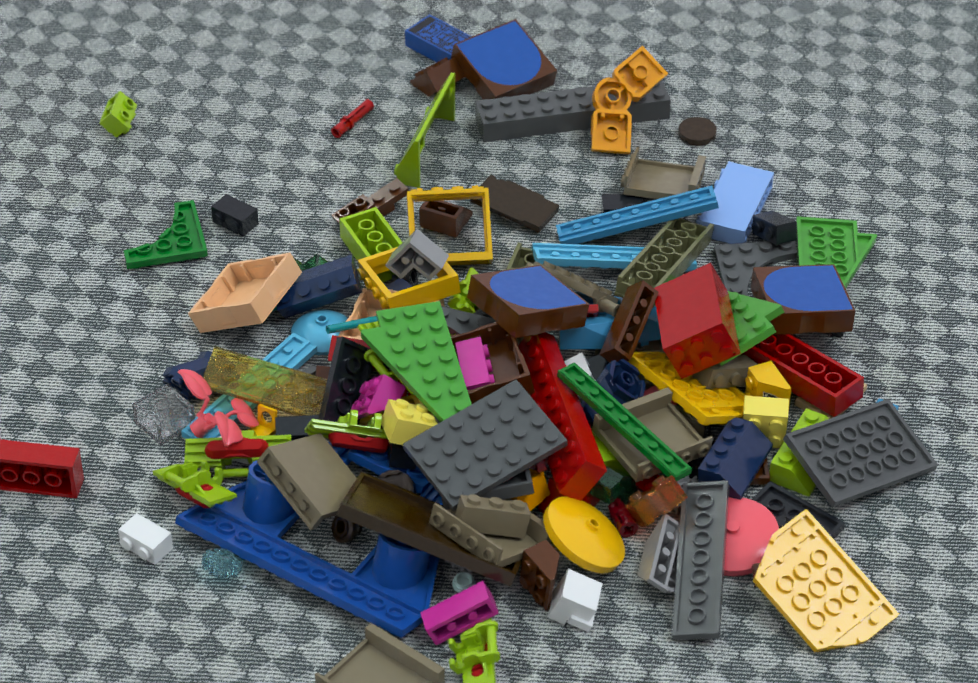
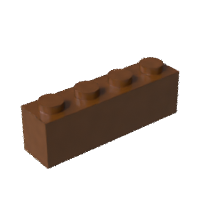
M644 280L629 286L625 292L599 354L608 362L614 360L618 362L621 359H625L628 362L633 356L659 293Z

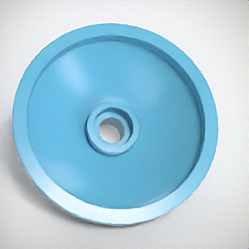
M328 309L310 311L294 322L291 334L294 332L308 340L311 345H316L317 353L314 355H329L332 335L338 336L340 332L327 334L326 326L346 322L348 317Z

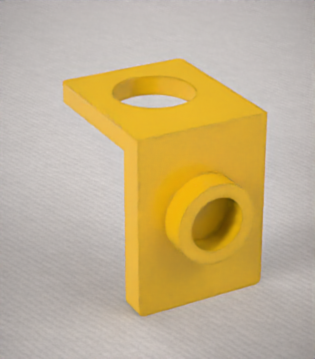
M259 404L257 414L259 425L249 430H254L257 436L275 435L277 410ZM263 412H268L271 415V422H267L264 419Z

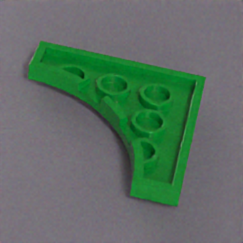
M194 200L174 203L173 223L170 228H167L159 235V240L151 245L146 243L139 247L123 250L127 269L208 257V250Z

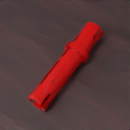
M365 99L350 114L343 116L340 122L332 127V135L340 138L346 131L353 129L355 123L373 110V102Z

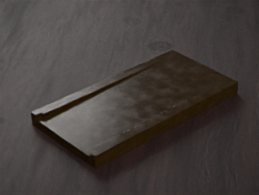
M363 472L359 474L339 507L336 516L510 587L522 562L521 559L501 567L478 558L429 524L433 505L437 502Z

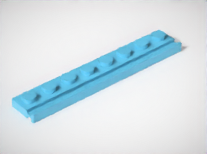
M532 243L531 248L534 260L541 264L547 261L564 268L575 266L581 268L600 267L602 269L620 268L622 270L644 249V247ZM696 260L685 272L693 271L697 268Z
M293 332L203 413H210L214 416L217 411L227 414L234 410L231 406V401L234 398L242 399L253 410L317 353V346L311 345L308 340ZM237 415L228 417V419H232L236 424L239 422ZM196 417L190 424H188L181 431L183 438H198L192 433L190 429V425L196 419H198V417ZM216 425L203 438H217L221 436L218 426Z

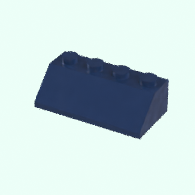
M351 254L302 271L301 275L277 304L278 312L285 319L363 293L353 255Z
M734 418L728 421L698 468V482L728 480L729 497L741 500L773 448L772 442L752 421L741 418Z

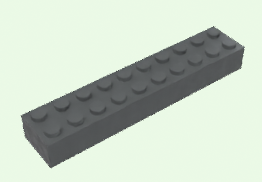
M660 81L640 101H631L628 111L632 115V123L670 118L671 99L663 81ZM597 85L476 101L475 119L483 143L591 129V116L595 111L592 95ZM609 94V95H608V98H609L610 100H612V101L617 100L614 95H612V94Z

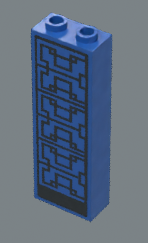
M428 15L405 30V46L438 62L446 57L450 60L454 44L472 36L432 15Z

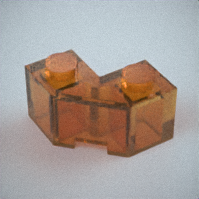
M661 475L652 482L653 487L644 492L637 491L628 498L630 502L625 507L640 527L650 525L660 515L667 514L688 498L672 475L667 477Z

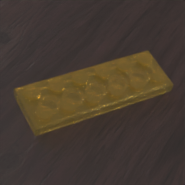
M216 346L213 348L203 376L209 384L211 391L258 405L262 404L296 416L320 414L327 379Z

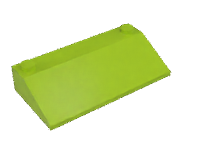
M451 72L433 99L430 107L426 108L425 116L400 163L395 166L394 175H397V178L406 186L420 188V154L425 146V135L433 120L436 118L450 121L455 120V73Z

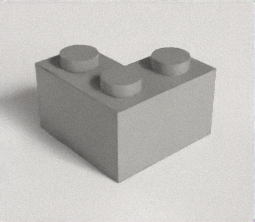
M416 229L393 251L385 266L400 279L414 267L430 281L443 268L449 255L421 231Z

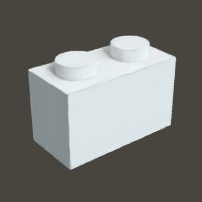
M137 513L118 529L120 545L125 550L132 551L139 555L141 559L147 560L154 565L173 549L171 532Z

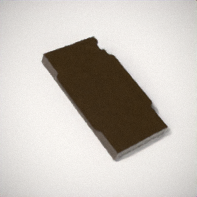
M490 175L480 185L489 189L491 212L538 233L559 211L558 204L545 199L539 193L509 180H498L495 178L496 176ZM470 199L471 203L482 207V199Z

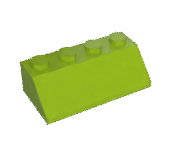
M806 408L791 432L828 420L829 418L824 414ZM784 441L770 463V481L810 497L816 485Z

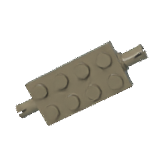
M536 261L534 264L531 262L526 264L525 267L542 265L566 286L592 297L593 304H598L599 312H606L613 317L616 316L620 305L617 304L619 299L611 295L613 291L604 287L600 288L598 284L589 280L585 281L583 277L572 272L570 274L568 270L544 261L543 264Z

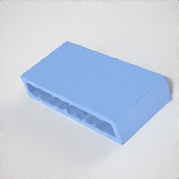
M728 162L726 168H722L720 172V179L716 180L714 184V193L719 208L702 212L701 215L697 216L696 223L706 227L710 223L714 224L711 238L713 240L729 244L746 243L752 231L753 215L761 212L772 190L774 172Z

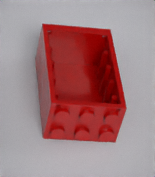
M711 263L654 288L659 292L655 304L662 348L681 380L741 354L729 293Z

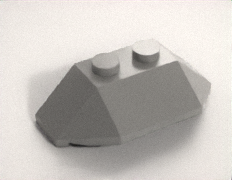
M667 514L661 517L645 542L637 576L664 593H675L680 523Z

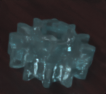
M214 548V552L206 550V554H203L201 561L202 569L209 570V575L212 574L218 578L230 579L231 575L238 577V573H241L243 566L242 558L235 557L232 551L221 548Z

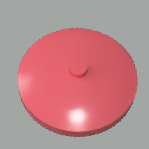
M729 497L724 576H743L753 573L752 565L761 562L771 536L779 530L774 515L765 506L747 498L740 500Z

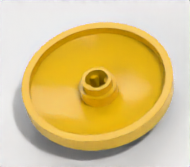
M559 497L553 500L544 511L543 522L549 538L557 549L576 565L595 573H610L623 561L625 546L622 537L612 522L592 505L582 500Z

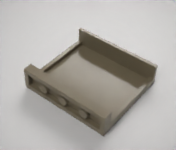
M636 147L634 154L631 153L630 161H628L627 168H625L624 175L621 178V187H624L623 195L660 199L700 189L705 172L706 156L698 155L695 166L638 159L639 147Z
M668 387L622 404L686 463L700 457H705L710 451L713 437L710 436L703 439L671 403L673 392ZM598 413L595 414L592 431L636 482L649 479L662 472Z
M321 433L270 446L257 461L310 530L316 529L323 519L337 515L343 499L357 479Z
M437 503L433 505L429 524L478 558L501 567L521 560L523 558V550L544 540H547L550 544L552 542L546 532L543 520L532 513L525 538L479 533L455 516L456 510L454 512L451 509L446 510Z
M370 623L365 628V639L327 674L323 676L316 672L315 683H445V668Z

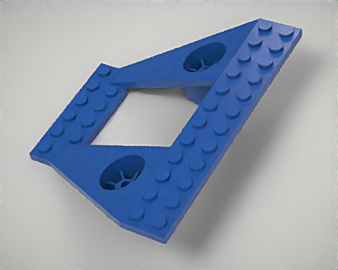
M328 442L346 465L352 461L356 465L365 467L379 476L389 470L402 471L413 479L416 493L443 505L440 494L417 465L415 470L389 467V448L385 453L334 447L331 442ZM254 461L249 466L246 481L228 489L237 494V497L231 502L225 501L223 504H215L211 508H203L196 504L176 516L175 524L186 531L192 532L204 540L210 541L222 549L238 555L241 559L256 564L259 568L265 569L277 577L283 578L295 584V586L313 593L316 597L331 602L334 606L340 607L354 616L360 617L390 632L393 636L402 638L422 624L421 612L429 608L439 557L379 533L377 545L351 574L280 539L300 516L257 461Z

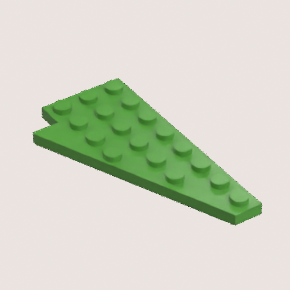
M796 217L798 266L834 264L846 289L876 243L877 234L858 233L857 221Z
M728 291L740 353L742 354L776 333L770 321L783 314L784 310L780 304ZM736 355L730 359L720 362L719 364L723 366L724 364H726L727 362L731 361L739 355Z
M440 301L376 311L379 327L361 330V338L440 422L472 405Z

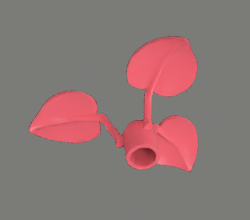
M182 369L177 372L182 376L190 392L198 399L204 400L200 411L196 414L198 419L190 425V429L196 437L203 438L217 425L226 447L243 439L239 426L232 419H228V417L237 415L238 420L250 428H255L259 425L252 409L239 398L232 399L231 406L234 410L227 414L217 411L214 416L210 413L204 414L203 412L210 401L208 396L212 394L209 384L200 374L192 370Z

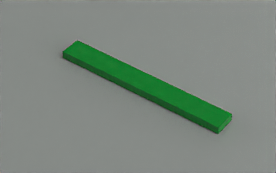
M575 362L558 370V378L670 480L675 483L691 474L692 468Z

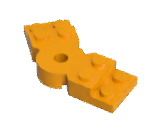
M643 45L614 69L612 78L607 77L601 80L593 92L592 103L595 111L591 116L592 152L630 154L632 115L629 113L628 108L631 101H640L668 75L666 70ZM609 94L614 95L617 100H615V101L610 100V99L608 98V95H609Z

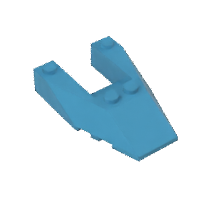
M575 292L586 302L593 304L592 297L581 292ZM614 296L619 299L617 304L620 305L623 298ZM656 306L652 308L638 343L641 342V346L649 345V341L661 339ZM598 312V317L586 318L585 327L559 331L560 349H602L615 317L606 312Z

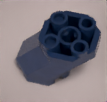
M203 351L195 360L166 368L163 373L164 379L162 382L169 388H175L180 392L179 395L182 398L190 401L191 398H198L190 392L182 376L177 373L179 370L187 369L200 374L207 381L211 390L236 383L241 374L240 372L236 373L238 368L224 357L218 355L214 358L211 356L213 352Z
M621 359L618 362L616 360L611 361L596 380L620 404L643 397L646 385L643 379L639 380L638 375L640 373L638 369L625 359ZM582 399V408L590 428H592L594 416L597 412Z

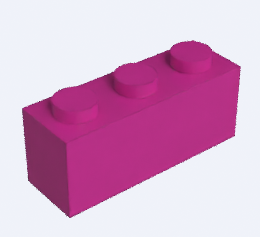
M481 337L456 342L459 365L467 391L495 383L494 375H489L490 372H493L490 359L486 360L487 357H490L487 344H482Z
M484 581L421 612L425 630L436 646L474 627L476 624L499 614L494 597Z

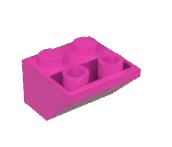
M385 374L374 377L361 385L359 390L361 394L359 399L352 405L351 410H358V420L383 412L388 399H401L406 387Z

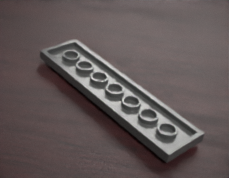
M728 480L683 483L672 623L673 641L720 638L729 501Z

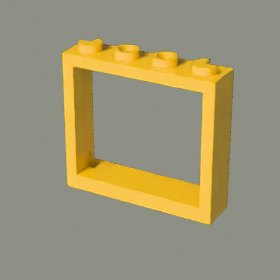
M475 185L469 189H463V186H454L447 190H443L442 187H433L431 190L423 191L422 188L407 191L409 236L415 231L413 202L482 199L485 252L447 253L449 257L446 261L450 266L492 264L493 254L488 188Z
M398 247L358 260L359 268L357 272L360 281L363 280L367 290L372 291L374 299L379 300L382 309L435 302L461 293L458 274L447 261L436 274L437 279L391 293L377 274L390 270L385 265L393 251Z

